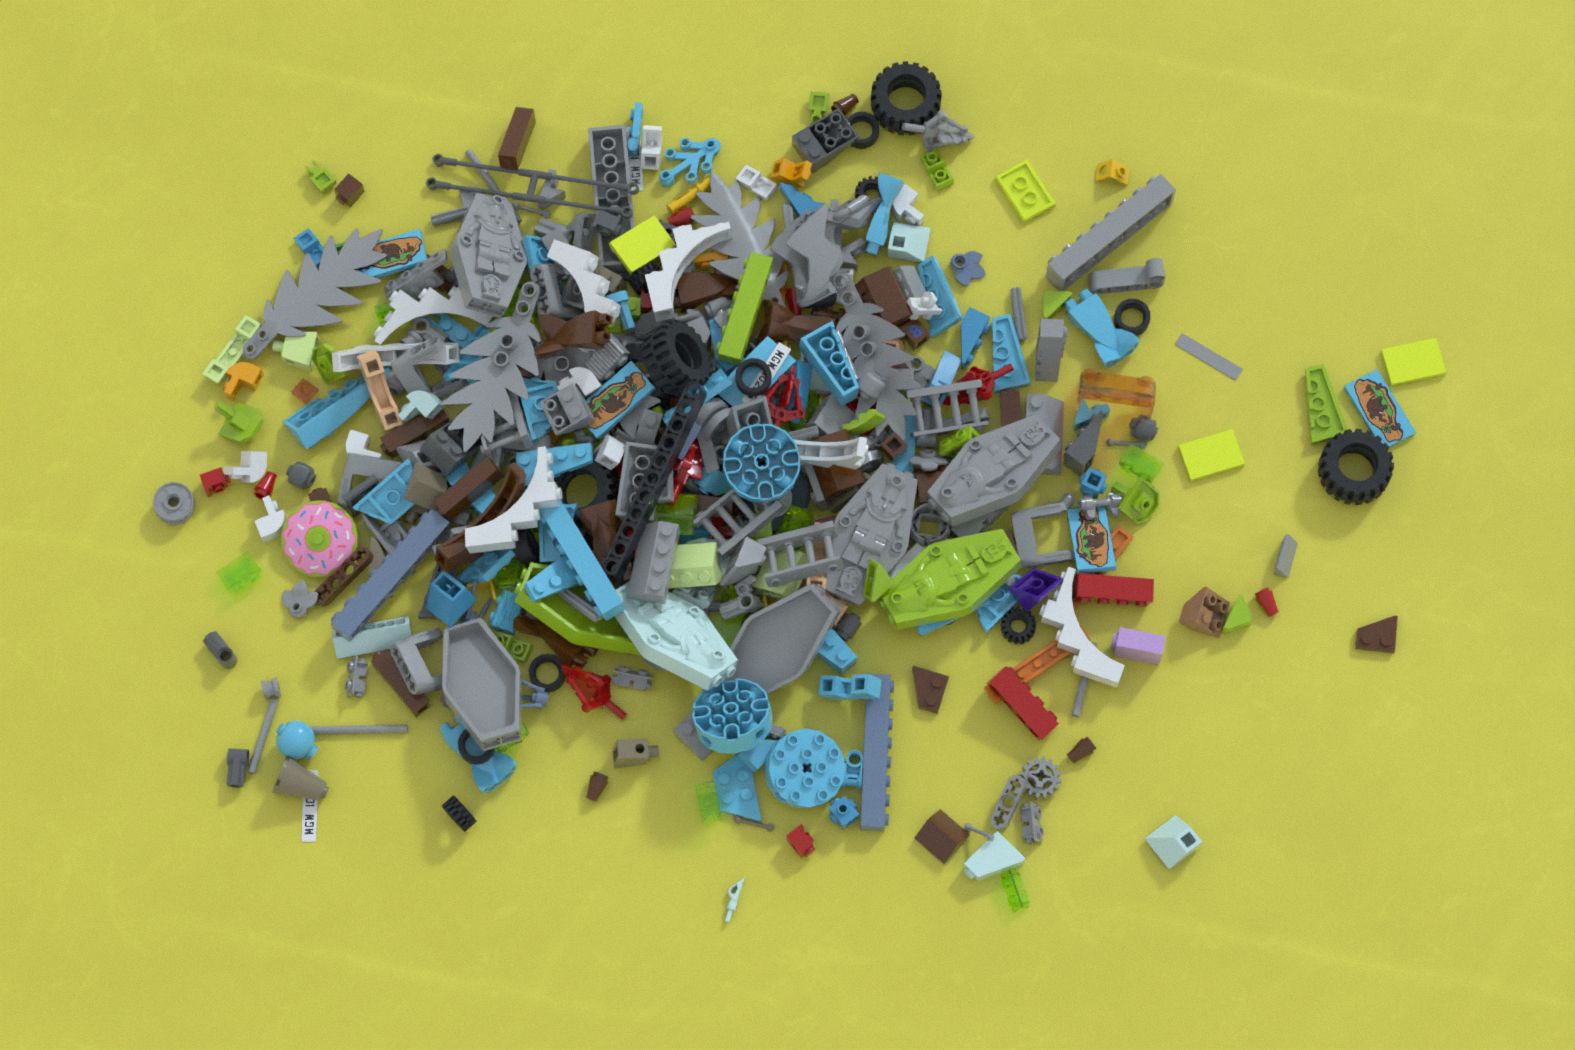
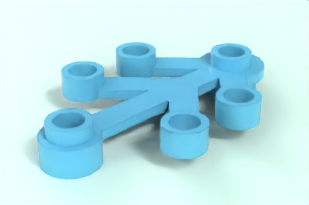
M683 138L680 140L682 150L697 149L699 151L696 153L676 152L673 148H668L665 151V157L668 161H684L670 171L664 170L660 173L659 180L661 185L664 187L672 186L675 182L674 177L689 166H691L690 172L686 174V180L689 184H695L698 181L697 172L700 159L705 155L706 158L701 164V169L704 174L711 173L713 170V156L719 153L721 148L720 142L715 138H709L704 142H691L690 139Z

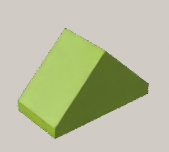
M1043 291L1042 318L1052 319L1064 308L1065 302L1072 298L1073 293L1070 291Z
M869 559L862 596L871 602H875L895 583L880 563Z
M1239 594L1224 625L1223 634L1251 626L1253 620L1243 595Z

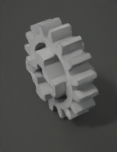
M1036 756L1034 762L1029 759L1027 761L1028 766H1022V770L1025 772H1020L1019 776L1023 777L1026 781L1025 791L1029 790V797L1035 794L1036 799L1039 798V795L1046 799L1047 794L1050 796L1054 795L1053 789L1059 790L1057 784H1061L1062 779L1058 777L1062 773L1061 771L1056 772L1058 764L1053 766L1052 759L1046 762L1043 756L1042 760L1039 761ZM1039 766V768L1035 771L1031 770L1032 768ZM1046 768H1048L1052 772V774H1049ZM1039 775H1043L1042 781H1038ZM1029 782H1032L1033 785L1035 786V788H1033V787L1029 784ZM1051 785L1049 788L1042 790L1044 786Z

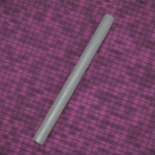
M471 149L465 152L472 163L481 164ZM476 168L491 190L502 192L486 169ZM502 197L504 201L509 202L506 197ZM513 208L517 223L519 224L522 222V219Z
M408 725L310 726L314 734L408 732Z

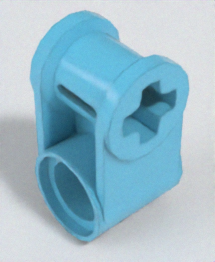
M852 750L846 755L845 774L842 783L844 788L845 786L862 788L863 755L857 750ZM853 756L860 759V762L856 765L849 762V759Z

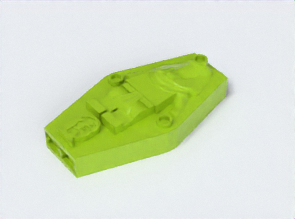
M1003 529L935 542L927 546L892 578L895 584L880 596L878 602L882 609L886 608L888 621L891 626L895 624L897 630L964 617L974 612L1021 568V560Z
M531 562L528 569H523L519 578L523 581L522 583L518 582L514 591L517 594L514 602L571 643L642 656L615 616L606 621L602 615L600 620L594 622L559 597L558 593L532 603L524 585L549 565ZM612 584L615 590L619 588L616 585ZM577 585L569 588V590L584 600V591L587 588L585 585Z

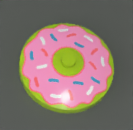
M321 500L307 502L297 507L286 519L281 533L282 550L288 562L297 571L311 577H329L358 548L359 542L358 529L351 515L341 506Z

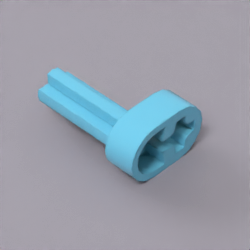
M623 290L604 296L621 305L619 315L624 330L635 328L627 303L629 300L627 291Z

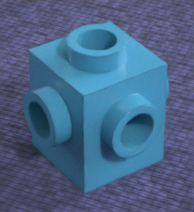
M1089 467L1087 473H1083L1079 480L1082 494L1096 499L1099 494L1103 495L1108 485L1105 483L1107 475Z
M845 796L841 799L838 797L830 803V814L828 816L834 824L838 823L843 830L859 819V813L855 810L857 806L851 799L847 800Z

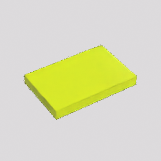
M1027 159L995 176L996 182L1023 223L1056 206L1055 201Z
M654 215L611 241L609 246L631 275L637 269L642 268L643 265H647L659 258L660 251L675 248L676 244Z
M1437 338L1381 350L1391 386L1446 375L1447 373Z
M1233 429L1178 445L1190 481L1245 465Z

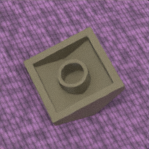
M415 463L404 499L429 511L431 509L437 511L436 508L438 506L434 500L447 490V477L419 463Z

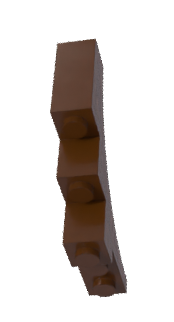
M516 463L508 466L506 477L495 498L485 511L467 528L494 520L508 511L520 499L524 492L527 474ZM464 529L452 539L436 547L435 561L447 572L482 557L484 552L469 553L465 547Z

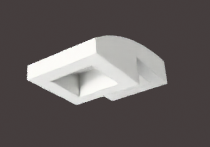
M745 165L735 178L741 185L767 202L778 189V185L775 182L763 177L761 172L748 165Z

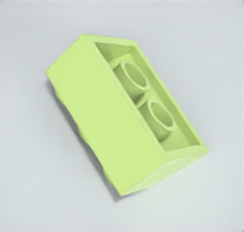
M717 542L677 545L669 588L716 585L722 580Z

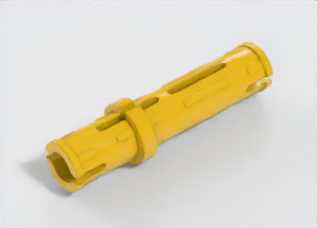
M710 174L700 182L693 184V187L667 204L668 211L674 215L678 210L698 197L696 192H706L710 188Z

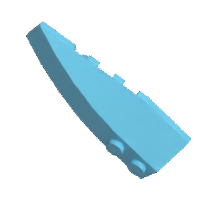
M383 366L386 377V375L390 371V368L388 366ZM360 374V379L358 380L353 379L345 382L342 389L329 391V396L324 399L316 398L282 421L301 446L306 449L312 448L317 445L319 440L330 436L335 429L348 420L370 398L363 374Z

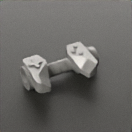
M1110 493L1104 499H1093L1089 495H1084L1082 499H1078V508L1084 511L1087 520L1095 518V507L1105 506L1115 518L1120 514L1118 507L1121 504V497L1118 494Z
M750 575L735 585L736 595L747 592L756 597L760 596L761 594L753 587V584L757 581L756 577Z

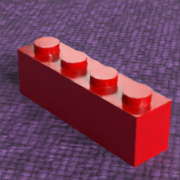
M1078 573L1074 576L1073 599H1079L1080 603H1090L1093 600L1098 601V604L1117 602L1118 606H1128V603H1132L1136 607H1147V605L1153 602L1154 579Z
M1005 666L987 682V685L1034 737L1040 741L1059 724L1056 721L1057 717L1052 711H1047L1043 707L1044 702L1038 696H1033L1029 685L1017 678L1018 674L1012 667L1008 668Z

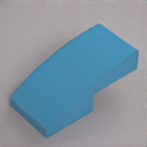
M308 228L293 239L304 254L307 252L310 254L317 269H319L324 248Z

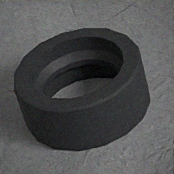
M856 112L847 118L851 126L857 122H866L871 125L873 131L870 137L857 139L851 144L852 147L866 149L876 143L879 137V123L872 114Z
M1127 299L1117 306L1114 315V324L1117 329H1123L1136 336L1141 335L1147 330L1150 323V310L1143 301ZM1128 308L1139 310L1143 314L1142 324L1137 327L1125 325L1121 320L1122 312Z
M750 358L739 364L736 369L735 382L743 394L756 397L764 394L769 389L772 373L765 361L758 358ZM749 367H758L764 372L765 380L761 386L750 388L743 383V372Z
M530 528L518 529V541H515L516 548H513L516 557L524 565L537 561L539 559V548Z
M539 655L531 662L529 667L531 683L545 688L544 692L558 690L564 684L566 678L561 668L563 662L556 655ZM546 662L553 663L559 670L558 678L551 684L541 683L536 677L537 668Z
M465 729L458 739V750L462 758L468 763L475 765L483 764L490 760L494 755L495 748L487 750L481 756H472L466 751L465 742L471 735Z

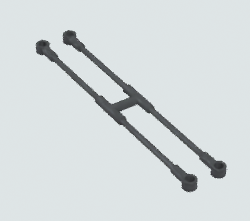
M435 154L432 158L437 167L459 165L531 177L527 194L453 185L448 182L437 181L433 177L428 178L426 181V185L430 190H436L437 188L499 195L512 198L513 200L533 203H550L598 211L602 210L610 214L622 215L625 219L633 217V210L630 206H624L623 208L603 207L548 199L544 196L534 195L538 179H555L610 187L615 190L628 191L631 195L639 193V186L636 182H630L629 184L608 183L521 168L518 170L506 169L498 166L457 161V159L443 157L441 154Z

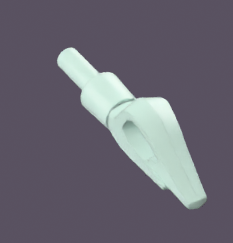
M745 878L728 889V896L731 900L727 906L728 912L725 922H730L732 913L736 910ZM737 886V891L735 894H732L731 890Z

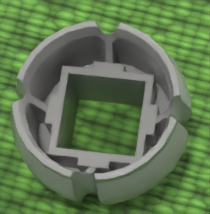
M928 503L923 504L913 511L910 536L921 546H929L948 538L951 532L949 529L951 525L941 519L936 509L933 510ZM921 521L938 523V536L920 534Z

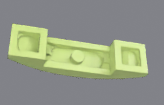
M245 315L235 328L236 333L216 360L213 359L202 375L217 384L221 383L227 377L226 371L232 365L239 363L243 358L244 345L262 325Z

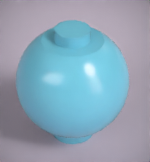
M294 720L286 724L282 723L276 730V745L279 752L285 757H290L293 760L306 757L309 760L318 750V747L314 744L315 735L312 728L302 721Z

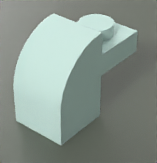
M419 390L413 391L406 395L411 402L406 403L401 408L398 416L403 421H409L421 412L425 418L433 419L445 405L432 393Z

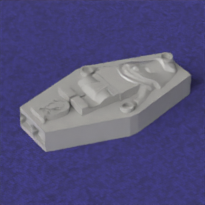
M476 193L450 246V256L465 308L498 318L502 317L510 304L527 264V257L512 203L504 201L499 195L490 197Z
M1036 414L974 437L964 445L927 491V502L933 510L936 509L939 512L941 519L945 523L948 522L952 527L1014 504L1024 497L1061 450L1060 438Z
M890 463L882 464L836 515L833 521L838 537L831 539L834 556H840L844 569L833 573H826L825 591L857 607L866 599L862 595L869 559L880 563L885 571L889 573L904 556L908 548L918 480L907 471L902 473L896 470L897 467Z
M814 583L750 615L743 623L730 647L738 659L736 672L732 677L724 679V682L746 679L757 683L769 695L803 677L808 672L841 613L838 609L839 604L834 599H829L825 595L826 591L821 585Z
M482 618L471 619L461 624L452 625L451 628H444L442 689L446 704L482 751L520 741L522 680L518 664Z

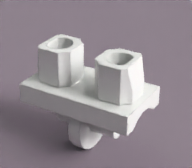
M925 292L921 298L909 297L906 301L913 313L910 317L912 320H917L919 315L925 320H930L933 315H940L943 311L937 307V298L933 292Z

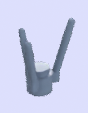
M476 580L473 582V587L471 590V594L473 596H475L476 592ZM489 598L479 616H476L477 612L472 610L471 605L460 617V624L471 619L482 618L491 604L492 598Z
M522 680L523 685L537 692L533 691L532 696L522 695L521 699L531 700V703L534 704H521V708H546L549 692H544L545 688L538 687Z

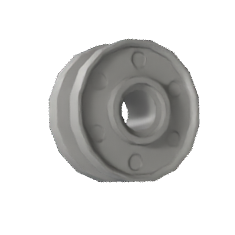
M170 482L164 484L154 495L153 505L156 514L161 521L168 525L183 524L194 514L195 501L192 492L181 483ZM172 501L179 502L175 507L170 506Z

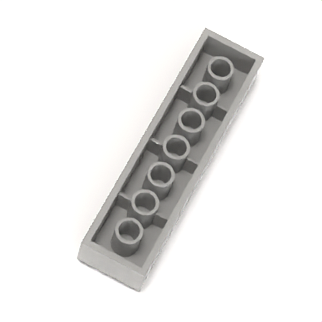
M625 125L588 128L593 180L629 184L631 181ZM593 185L596 206L619 208L630 206L633 210L632 195L628 191ZM612 214L621 219L623 228L619 236L635 227L634 214L630 219H625L622 215ZM598 231L600 265L612 272L628 271L609 246V243L619 236L616 235L615 238L612 236L606 237Z
M1162 174L1149 179L1144 188H1138L1129 200L1124 199L1115 211H1109L1105 215V219L1101 222H1095L1091 226L1090 231L1080 234L1075 243L1066 245L1060 255H1054L1049 259L1046 278L1058 291L1066 290L1172 205L1176 189Z

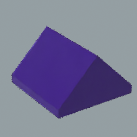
M1033 567L1013 584L1009 591L1028 612L1063 582V578Z

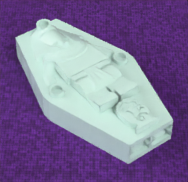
M630 581L615 590L626 607V610L617 614L615 618L645 659L707 691L714 686H719L724 679L730 678L735 674L738 659L704 611L698 606L668 592L666 604L627 599Z

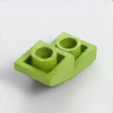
M937 149L920 156L925 170L937 191L954 184L952 176L945 167V161Z
M875 409L866 410L865 413L859 414V420H851L850 423L842 424V430L847 429L850 436L865 433L880 424L885 419V415L877 412Z
M495 630L494 635L511 657L516 661L526 664L533 645L515 639L512 635Z

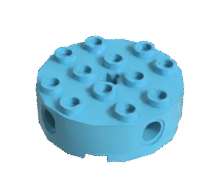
M773 424L749 425L740 429L730 438L724 450L723 471L728 485L738 496L750 502L768 503L782 498L793 488L800 472V454L796 442L785 430ZM758 460H765L766 466L764 467L762 465L761 467H759Z
M736 679V681L724 682L723 680L717 687L714 686L708 691L702 690L693 704L692 717L698 739L707 748L718 753L736 754L752 750L756 745L763 742L771 731L773 716L767 693L757 683Z
M802 729L787 733L773 743L766 755L765 779L767 786L776 799L789 807L806 809L822 805L837 794L844 781L845 763L842 751L832 738L821 731ZM804 765L807 767V772L805 773L802 771Z

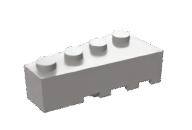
M1040 320L1036 343L1035 381L1058 382L1060 360L1063 358L1064 345L1067 338V326H1064V320Z
M1011 505L954 527L951 526L950 536L954 539L985 532Z

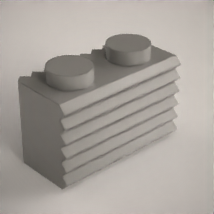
M610 337V342L605 343L604 349L595 351L584 365L599 380H610L615 375L614 370L627 362V356L630 352L617 338Z

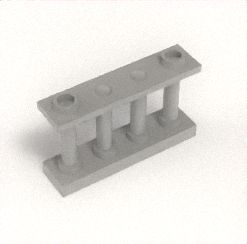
M981 379L905 391L904 397L913 402V408L917 412L915 416L917 432L910 433L911 437H916L917 440L927 439L929 434L960 430L969 425L976 431L984 430L983 426L988 425V421H980L976 397L977 388L982 387ZM966 390V394L969 395L973 423L962 425L957 395H959V391ZM947 393L950 396L954 426L943 428L939 398H941L940 394ZM929 396V399H931L936 429L925 430L920 404V401H922L921 397Z
M510 390L507 393L510 398L513 415L515 416V424L511 425L507 422L495 427L494 436L513 428L518 429L515 435L489 444V441L483 434L480 436L483 444L480 445L483 456H487L492 461H494L492 451L515 442H523L526 449L533 446L520 396ZM497 412L494 413L495 420L503 418Z
M731 489L707 510H702L696 514L693 523L696 528L703 525L720 544L718 552L725 560L737 549L745 537L751 538L784 510L777 500L774 503H761L764 506V511L760 515H755L740 496ZM731 500L735 502L749 519V524L744 528L740 527L724 509V506ZM718 512L734 531V536L730 540L725 539L708 520L715 513Z
M833 520L758 539V543L767 547L764 555L768 556L770 573L764 574V578L768 588L844 569L840 556H834L831 539L838 537ZM824 541L827 558L816 561L813 543ZM805 545L808 563L797 566L794 548ZM786 550L789 568L778 571L775 553Z

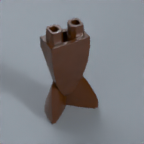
M718 270L714 273H683L675 289L677 296H674L673 308H680L682 313L688 309H694L716 296L733 297L735 291H739L735 288L739 280L725 275Z
M764 300L766 322L756 342L761 343L768 336L774 342L790 339L800 345L802 337L833 321L834 329L836 330L838 322L834 318L824 316H795L786 307L772 300Z
M593 310L580 314L566 322L552 315L541 314L539 315V320L547 341L535 351V356L549 359L567 347L593 350L604 349L605 343L610 342L611 335L606 331V328L612 324L613 317L607 313Z
M618 498L575 511L581 525L593 537L594 556L601 567L617 534L619 517L615 516ZM625 546L620 548L619 555L624 553ZM631 560L621 577L622 581L631 578V567H633ZM617 564L611 567V572L616 570ZM606 574L611 584H614V578Z
M528 611L525 615L514 618L513 629L524 634L542 638L564 665L571 667L573 665L580 666L583 669L588 662V658L583 654L586 653L594 657L598 652V648L576 645L569 642Z

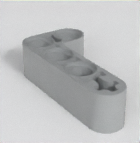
M1161 258L1149 259L1146 261L1145 266L1100 270L1089 273L1092 294L1156 289L1162 287L1165 281L1163 259Z

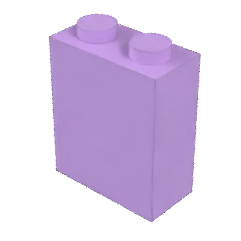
M1120 627L1119 632L1114 633L1111 649L1114 650L1113 656L1159 665L1163 655L1166 636Z

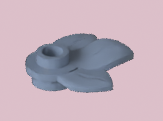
M969 251L964 255L956 254L951 258L950 266L955 271V278L960 284L969 286L971 279H980L985 276L984 269L978 263L982 259V254L976 251ZM960 261L963 263V265L958 266L956 263Z

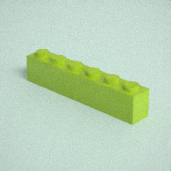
M751 252L750 257L745 259L743 267L745 272L744 275H740L738 281L740 288L739 291L734 293L732 302L735 303L733 309L729 308L727 314L729 321L727 325L723 326L721 333L723 339L722 342H718L716 348L719 361L737 366L743 360L773 268V257Z

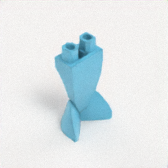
M880 173L878 177V189L882 202L873 216L866 236V242L868 243L866 253L877 256L879 247L884 248L888 235L890 208L893 200L898 196L905 183L883 173Z
M1085 289L1078 295L1082 301L1080 304H1077L1073 298L1065 302L1064 307L1068 312L1067 318L1074 326L1094 340L1097 354L1105 368H1110L1138 347L1140 340L1136 335L1123 329L1114 328L1106 307L1096 293L1093 295L1088 289Z
M455 715L454 719L459 725L452 728L446 722L440 727V731L445 743L462 758L458 750V739L465 730V727ZM472 736L467 738L465 749L470 755L481 756L486 752L481 750ZM494 751V755L490 760L483 764H471L475 783L483 794L494 790L517 769V763L510 756L498 751Z

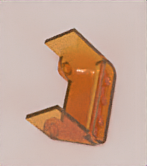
M1085 369V371L1080 373L1075 411L1079 410L1081 399L1146 407L1148 408L1147 417L1151 418L1155 405L1156 382L1152 377L1148 376L1139 378Z

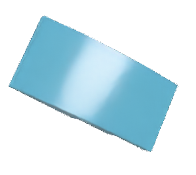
M767 336L744 360L758 358L766 363L777 344ZM789 354L772 378L769 389L779 381L780 375L786 374L795 364L796 360ZM758 367L747 368L742 374L743 383L750 387L761 369ZM736 369L728 376L732 384L718 393L732 407L744 403L741 400L745 395L738 389L735 382ZM769 389L764 394H762L761 397L765 396Z

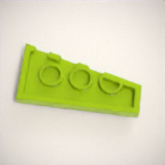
M1324 364L1307 368L1305 370L1311 445L1333 439L1339 432L1343 434L1347 427Z

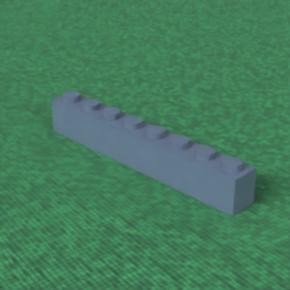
M433 509L421 516L419 524L416 527L410 528L407 533L408 536L404 541L400 540L396 544L395 551L383 559L380 568L372 571L369 576L370 579L358 587L357 594L353 598L350 597L345 602L341 612H336L331 618L332 629L348 642L353 640L428 555L431 547L436 545L450 530V522Z
M870 674L881 679L882 682L880 699H866L860 830L884 831V826H888L889 814H885V806L889 807L890 795H886V787H890V776L887 775V768H891V757L887 756V751L892 747V738L888 737V730H892L893 719L889 718V711H893V700H890V692L894 693V681H890L891 675Z

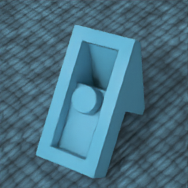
M1083 398L1074 421V431L1089 425L1088 421L1094 413L1098 414L1101 410L1103 411L1102 419L1108 417L1110 413L1108 404H1097L1089 410Z

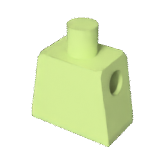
M305 332L306 336L300 337L285 336V341L274 340L272 350L282 352L281 358L284 363L312 372L314 365L312 349L318 346L319 343L317 332Z

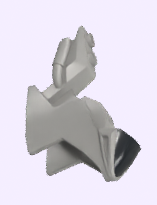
M861 195L857 199L852 198L832 211H828L826 203L813 211H810L808 208L775 239L770 250L792 265L796 303L800 308L825 309L835 304L837 292L829 278L837 274L843 264L840 245L835 244L834 230L835 228L851 231L865 226L869 221L867 219L869 215L877 211L878 204L882 200L880 197L870 200L868 196Z

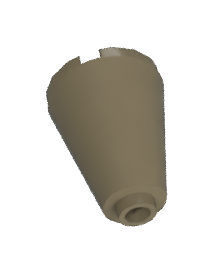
M286 756L272 793L320 801L321 797H326L329 787H326L327 782Z

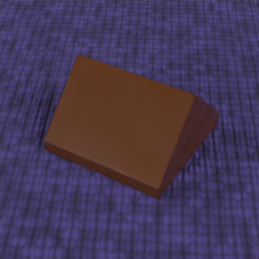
M940 809L926 821L914 839L945 864L970 834Z

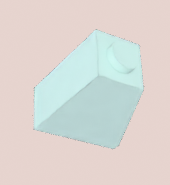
M996 831L993 834L995 837L993 841L988 839L964 863V873L971 880L974 878L976 881H980L1021 866L1025 862V857Z

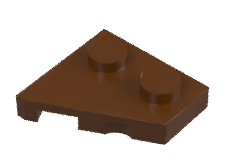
M1392 616L1358 628L1356 631L1355 649L1394 654L1398 616Z
M913 666L912 672L919 709L938 714L949 676Z

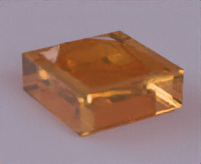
M302 378L291 393L307 405L318 392V388Z

